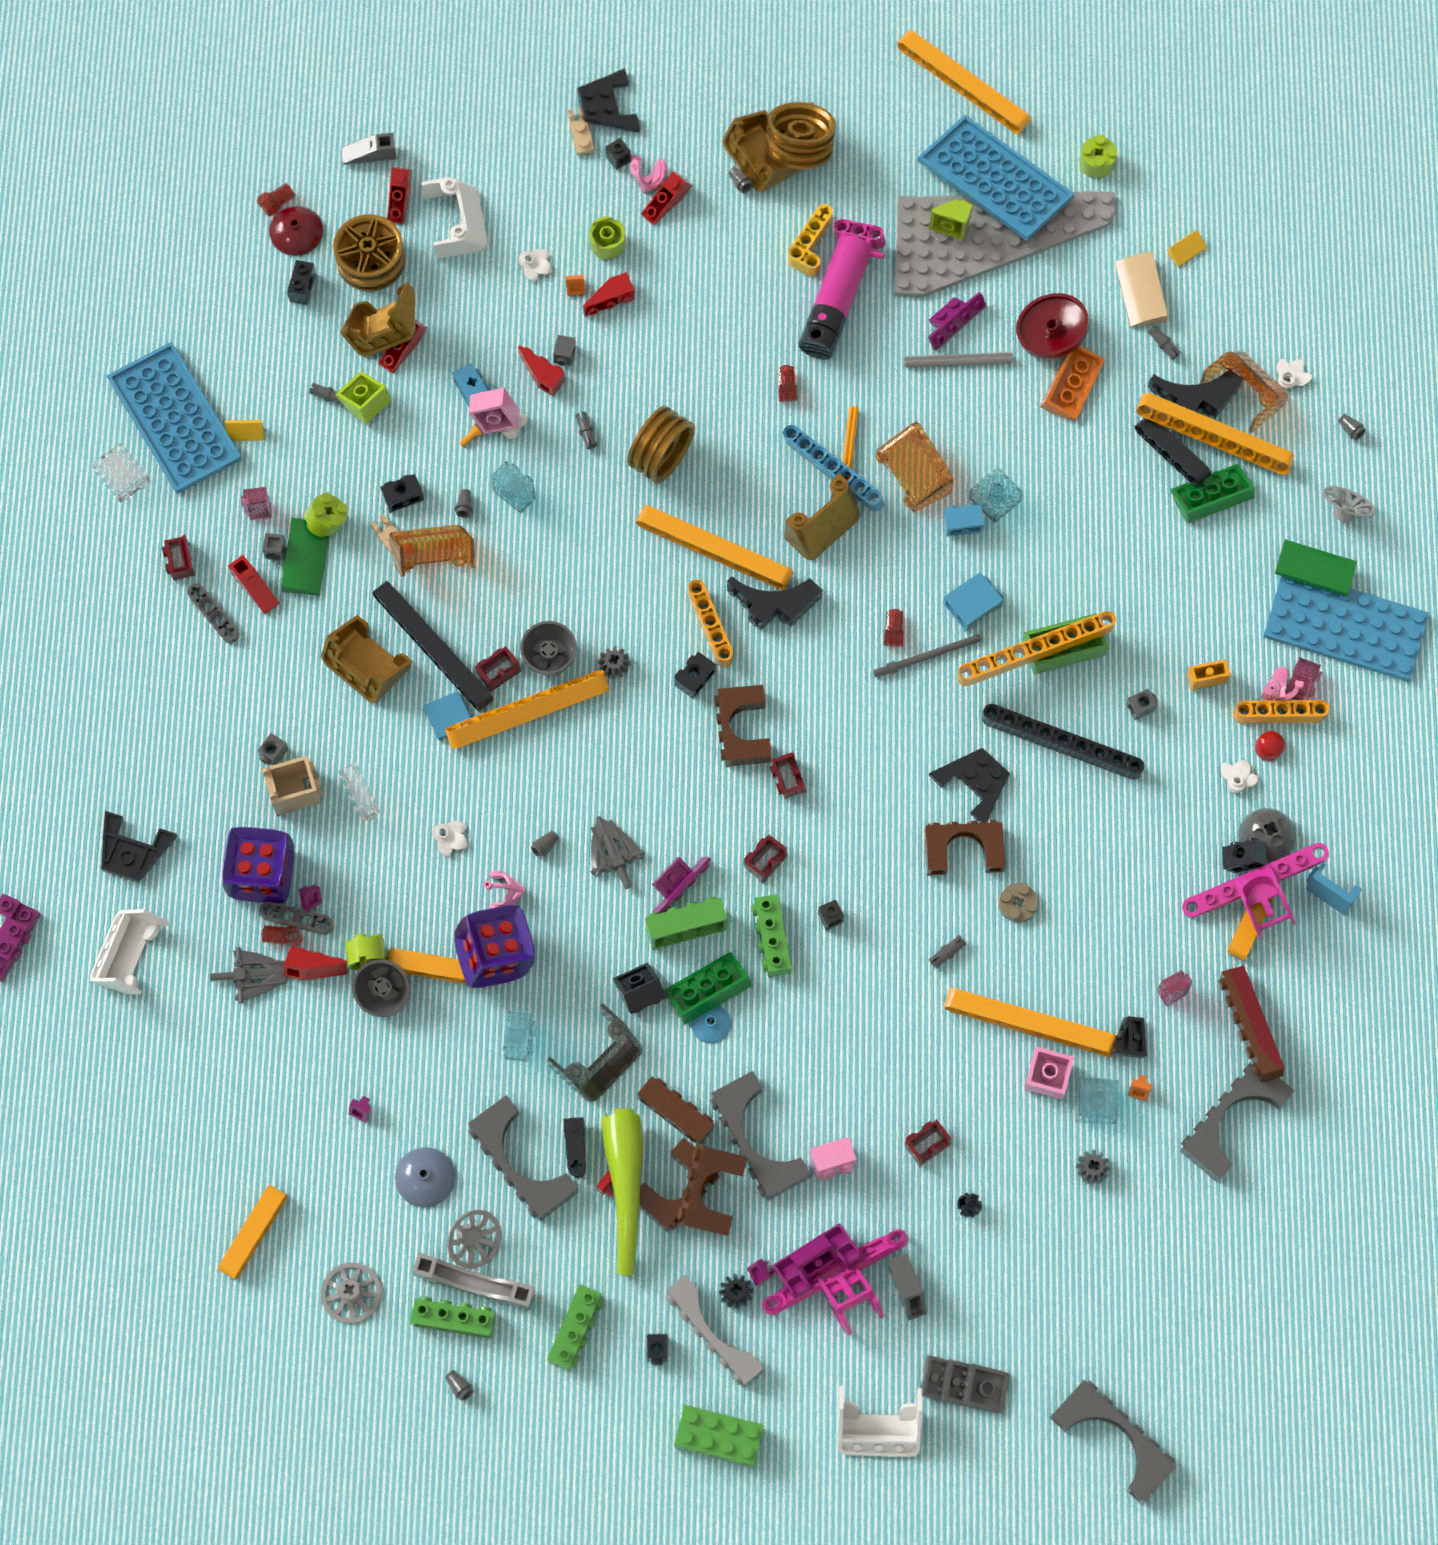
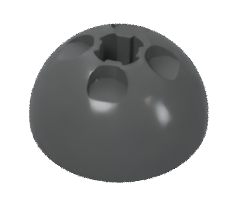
M543 621L531 626L523 635L520 643L523 661L532 671L541 675L550 676L565 671L572 664L576 656L577 644L573 633L565 625L555 621Z
M1262 808L1251 812L1245 817L1239 827L1238 839L1239 842H1245L1248 838H1257L1258 841L1266 843L1267 864L1290 855L1296 842V833L1293 823L1284 813L1271 808Z
M378 959L364 964L356 972L352 983V992L356 1003L366 1013L376 1017H389L401 1011L406 1005L410 996V981L406 972L398 964L390 960Z

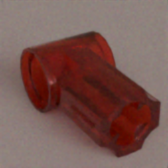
M285 183L271 193L265 192L261 194L257 199V203L267 216H273L279 211L280 206L295 197V193L289 184Z
M790 365L778 367L779 402L797 401L794 367Z
M899 609L887 610L884 646L903 647V611Z
M264 925L262 930L263 943L298 947L303 941L301 932L295 926ZM297 933L295 939L288 940L290 934Z

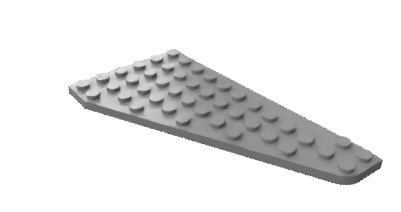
M1073 192L1074 198L1028 241L1017 235L964 195L899 196L894 296L925 297L1103 229L1110 225L1114 218L1115 192ZM955 199L965 200L972 204L971 220L964 240L929 230L932 209Z

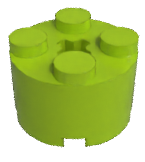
M1097 135L1085 141L1079 158L1081 171L1091 178H1105L1110 175L1115 166L1118 152L1115 144L1108 138H1105L1104 135Z
M605 216L596 219L589 229V243L592 252L600 260L612 259L624 252L626 245L625 228L619 220Z
M328 492L317 496L304 514L308 530L319 537L335 535L347 518L348 507L339 498Z
M357 934L353 940L345 941L347 963L350 970L358 971L364 964L373 960H387L382 934H374L372 936Z

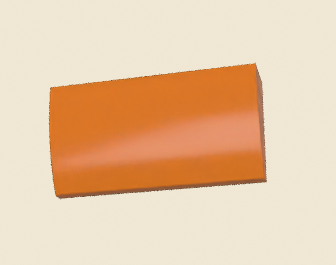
M1082 346L1065 355L1040 407L1058 416L1076 421L1105 359Z

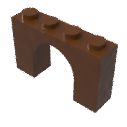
M763 685L718 689V696H714L715 707H719L720 712L716 714L717 725H721L722 730L718 732L719 743H723L724 748L720 749L721 761H725L726 767L770 763L772 758L770 738L744 740L737 737L730 729V722L736 714L742 711L765 709Z
M989 820L986 823L969 821L967 824L949 822L946 825H940V823L925 825L924 839L927 875L947 874L946 848L951 841L959 837H968L980 844L984 854L985 873L1005 871L1006 861L1002 822Z
M683 1138L670 1152L671 1157L688 1171L692 1167V1153L696 1147ZM715 1172L704 1180L701 1187V1199L706 1194L708 1185L710 1183L714 1185L720 1178V1172ZM643 1183L640 1186L639 1208L666 1232L670 1229L674 1230L679 1225L677 1213L679 1208L682 1207L683 1199H665L646 1183Z
M697 1144L692 1153V1167L687 1173V1187L682 1193V1207L679 1208L677 1213L678 1223L729 1236L733 1216L708 1209L701 1199V1187L704 1180L715 1172H726L743 1177L748 1157Z

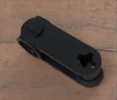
M584 1117L564 1118L567 1168L573 1177L579 1178L586 1172ZM575 1163H579L582 1166L578 1172H575L572 1168L575 1167Z

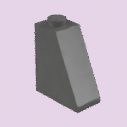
M907 1254L895 1256L888 1260L889 1271L908 1321L926 1315L924 1292Z

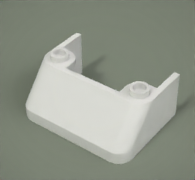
M452 177L421 182L424 200L457 194L463 223L451 228V239L433 242L436 259L485 250L488 240L476 187Z
M145 909L120 910L114 917L90 974V981L124 994H141L142 991L136 988V977L132 975L146 941L156 938L159 934V926H169L170 922Z
M839 1386L838 1451L844 1455L916 1456L920 1451L922 1388H917L916 1404L908 1403L901 1406L899 1415L858 1414V1406L855 1403L844 1401L843 1386Z

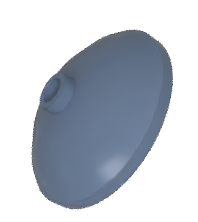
M429 1147L417 1148L407 1153L400 1160L395 1172V1184L398 1192L404 1200L418 1207H431L441 1203L449 1196L455 1183V1171L450 1159L443 1152ZM426 1171L428 1174L426 1177H421V1172Z

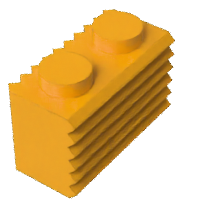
M1223 659L1190 666L1186 676L1190 690L1193 691L1194 689L1197 690V688L1201 689V687L1204 689V687L1208 688V686L1211 687L1212 685L1226 684L1230 671L1227 660Z

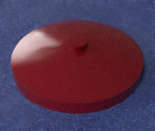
M1052 293L1033 300L1023 309L1017 320L1016 333L1021 346L1026 352L1038 358L1054 359L1073 352L1082 344L1088 334L1090 321L1085 306L1077 298L1068 294Z

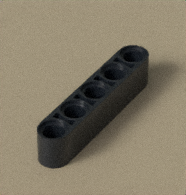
M1143 418L1134 426L1139 436L1192 485L1197 487L1211 475L1209 467L1165 426Z

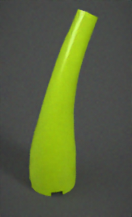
M621 1108L615 1109L614 1114L609 1116L605 1113L601 1118L604 1151L610 1170L616 1205L617 1273L620 1275L635 1274L638 1242L643 1133L640 1113L636 1115L633 1109Z

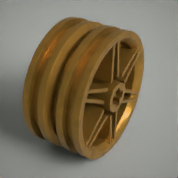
M806 102L781 104L769 113L765 150L772 160L789 168L812 169L822 166L832 157L836 121L830 112L815 104Z
M373 214L359 215L346 221L335 235L333 251L337 268L342 279L351 287L362 291H378L389 287L401 276L405 267V252L401 234L390 220ZM358 262L359 266H354L353 263Z
M661 406L647 419L636 435L627 456L628 466L635 468L639 473L644 472V476L656 484L663 482L673 473L688 451L695 434V424L683 416L679 417V414L668 406Z

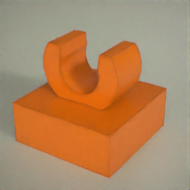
M583 274L565 276L567 296L585 294Z
M1140 1075L1139 1080L1133 1079L1127 1096L1147 1101L1152 1084L1146 1083L1148 1077Z

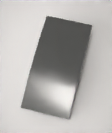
M927 1355L921 1382L922 1397L1003 1414L1010 1373L973 1363L968 1364Z

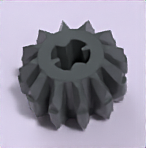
M614 646L613 651H611L607 647L606 653L601 652V659L598 660V664L601 665L599 669L605 671L606 677L612 674V679H615V675L618 674L622 678V672H628L627 667L630 666L629 655L624 654L623 648L617 651V647Z
M1092 1150L1091 1155L1088 1151H1085L1084 1157L1079 1156L1078 1160L1080 1163L1076 1164V1168L1081 1170L1078 1171L1077 1175H1084L1083 1182H1086L1089 1178L1090 1184H1094L1095 1179L1098 1183H1101L1102 1177L1107 1178L1108 1174L1105 1171H1109L1110 1166L1105 1165L1109 1161L1108 1158L1101 1159L1103 1152L1096 1156V1150ZM1090 1164H1092L1093 1166L1096 1165V1170H1094L1093 1168L1090 1169Z

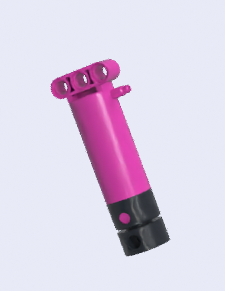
M839 219L834 223L833 227L838 242L798 344L805 354L822 360L833 357L838 339L841 336L870 257L885 258V253L876 251L886 245L883 229L879 226L846 219Z

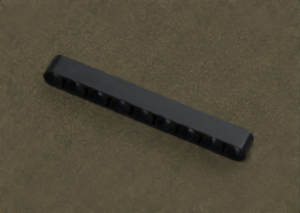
M385 581L372 592L380 605L478 712L494 700L482 683L388 581Z
M988 704L983 709L982 722L989 727L1132 780L1140 778L1145 765L1142 759L995 704ZM992 712L995 714V717L990 718L986 713ZM1010 719L1013 721V724H1007L1004 720ZM1029 726L1031 730L1025 731L1022 727ZM1045 732L1049 737L1044 738L1040 733ZM1064 739L1067 741V744H1060L1058 740ZM1083 746L1085 750L1079 751L1076 747ZM1099 752L1103 757L1097 758L1094 753ZM1118 759L1120 760L1121 764L1116 765L1112 762V760ZM1136 766L1139 768V771H1133L1130 767Z

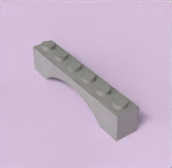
M418 1253L412 1271L415 1277L526 1310H530L536 1292L533 1286L480 1274Z
M686 1275L666 1290L668 1295L666 1297L667 1301L673 1307L677 1306L680 1309L679 1315L686 1323L688 1321L691 1322L694 1326L692 1328L693 1332L699 1338L703 1337L706 1340L705 1346L712 1354L717 1353L720 1357L719 1363L725 1369L729 1368L732 1371V1378L738 1385L742 1383L746 1387L764 1371V1368L750 1352L740 1351L728 1346L711 1332L700 1311L698 1290Z

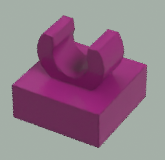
M318 885L304 886L299 889L302 909L308 911L322 903L320 887Z
M365 1096L360 1101L353 1098L349 1104L348 1114L366 1123L370 1117L371 1107L368 1104L370 1099Z
M760 1259L747 1268L755 1286L763 1284L775 1273L774 1270L769 1272L767 1265L770 1264L769 1261Z

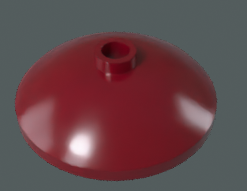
M302 206L288 207L278 212L272 219L269 226L270 240L277 250L286 255H304L313 251L321 242L323 224L320 217L309 208Z

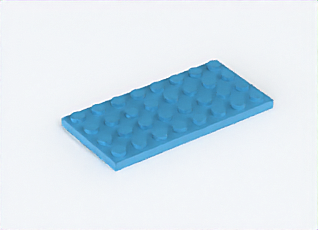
M966 115L958 120L918 157L920 164L1026 241L1074 198L1072 191Z
M172 342L107 375L110 384L176 494L242 460L241 455Z
M1281 576L1263 637L1410 682L1429 612L1354 589H1350L1348 596Z

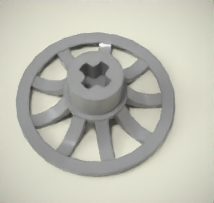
M1336 486L1326 487L1323 491L1325 499L1336 507L1333 516L1342 522L1349 523L1353 516L1370 518L1376 513L1373 504L1356 492ZM1341 491L1346 493L1344 501ZM1351 495L1357 497L1349 503Z
M478 1209L466 1212L454 1222L448 1234L447 1248L451 1259L457 1265L466 1269L479 1268L496 1255L502 1239V1230L497 1218L488 1211ZM474 1215H484L482 1221L475 1225ZM469 1217V1220H470V1223H469V1224H463V1225H460V1224H459V1223H461L465 1218ZM490 1218L494 1223V1226L488 1229H482L486 1225L488 1219ZM455 1229H458L456 1233L457 1239L452 1240ZM496 1232V1241L482 1237L483 1235ZM480 1243L493 1246L488 1256L479 1245ZM461 1244L459 1253L455 1255L452 1246ZM474 1248L483 1259L474 1263ZM466 1250H468L469 1254L468 1263L459 1260L464 1256Z
M345 1263L330 1271L323 1281L321 1288L322 1304L327 1313L337 1321L349 1324L361 1322L370 1317L379 1306L382 1293L381 1284L376 1274L363 1264ZM356 1268L352 1279L347 1278L344 1269ZM361 1269L371 1276L363 1282H357ZM338 1271L343 1279L341 1284L330 1280ZM373 1281L375 1282L376 1292L362 1290L363 1287ZM327 1285L338 1289V1293L326 1297ZM362 1296L376 1298L371 1309L360 1299ZM340 1298V1304L333 1312L327 1302ZM357 1302L366 1313L355 1318L354 1303ZM345 1304H349L350 1318L339 1316Z

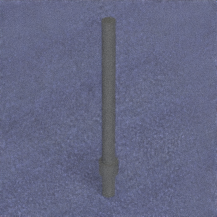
M977 634L898 662L887 663V666L873 670L874 676L878 677L887 673L893 674L898 672V669L980 642L981 637Z

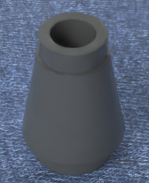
M737 167L729 171V175L739 192L746 193L752 188V179Z
M1347 414L1342 415L1338 420L1351 439H1360L1366 431L1362 423Z
M468 489L460 491L455 506V512L458 517L468 518L473 513L471 491Z
M551 830L535 840L531 846L532 852L539 858L547 856L559 839L558 835Z
M455 1370L450 1371L445 1376L456 1399L464 1401L473 1394L472 1384L456 1373Z

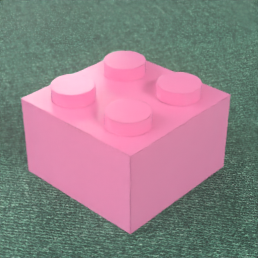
M505 388L470 395L468 413L484 434L518 427L520 409Z
M1035 1047L1024 1089L1062 1100L1066 1092L1074 1057Z
M849 1137L814 1147L810 1150V1160L817 1179L822 1178V1181L833 1178L834 1174L840 1172L841 1175L848 1174L855 1168L857 1159Z

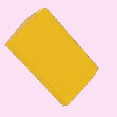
M1195 230L1168 249L1167 255L1180 267L1205 250L1207 246L1198 230Z
M262 420L225 421V429L231 441L264 440Z

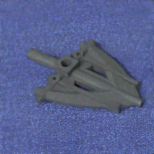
M598 816L596 817L595 827H591V859L593 869L590 872L597 877L601 875V872L607 871L608 873L610 868H614V871L618 872L624 888L629 889L632 885L624 869L625 862L630 864L633 859H643L644 850H639L630 837L614 825L612 819L608 822ZM613 839L620 842V845L622 847L620 851L618 850ZM603 842L608 855H603L601 849Z
M237 947L236 951H233L234 957H236V962H234L236 968L233 969V972L210 973V981L234 980L237 983L235 989L238 990V994H236L235 1001H238L239 1004H243L245 999L256 997L278 985L286 984L285 979L288 978L284 976V960H275L263 954L242 951L241 947ZM252 965H261V966L265 967V968L250 969ZM265 979L261 983L253 984L251 980Z

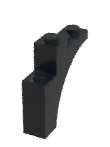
M1228 369L1224 374L1212 381L1196 385H1183L1166 381L1154 374L1149 380L1148 388L1153 394L1159 395L1165 400L1194 412H1198L1202 408L1207 415H1212L1216 418L1241 388L1244 378Z
M733 576L727 580L728 593L740 600L742 606L748 610L750 623L761 629L777 615L782 623H787L789 626L794 625L822 598L823 589L810 578L795 587L780 591L758 590L739 582Z

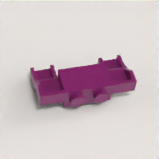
M4 893L0 898V915L6 917L0 928V982L2 983L14 962L19 960L22 954L21 949L24 944L29 942L31 938L30 933L41 916L39 911L22 904L19 900Z
M838 1223L771 1266L775 1274L785 1285L787 1291L796 1299L812 1289L807 1281L812 1276L838 1260L847 1267L855 1263L863 1255L843 1226Z

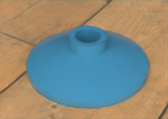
M717 1006L692 1020V1031L703 1042H718L730 1030V1017L722 1007ZM713 1019L715 1022L710 1025L707 1023V1020Z

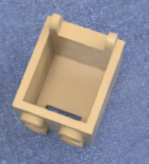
M307 756L262 768L271 803L277 816L321 803L320 796H323L318 781V775L313 761L309 762ZM309 778L312 788L306 790L303 780Z

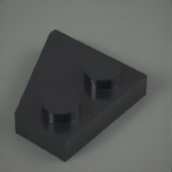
M1131 1016L1123 1018L1111 1050V1055L1137 1058L1147 1057L1144 1018Z

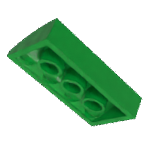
M1235 464L1212 473L1197 487L1188 482L1172 488L1171 493L1188 524L1254 499L1255 487L1239 464Z
M292 518L281 582L282 591L320 596L329 536H316L308 530L306 519Z
M1285 539L1275 574L1348 596L1357 561Z
M729 952L664 989V993L685 1025L750 988L752 984L747 973L733 954Z

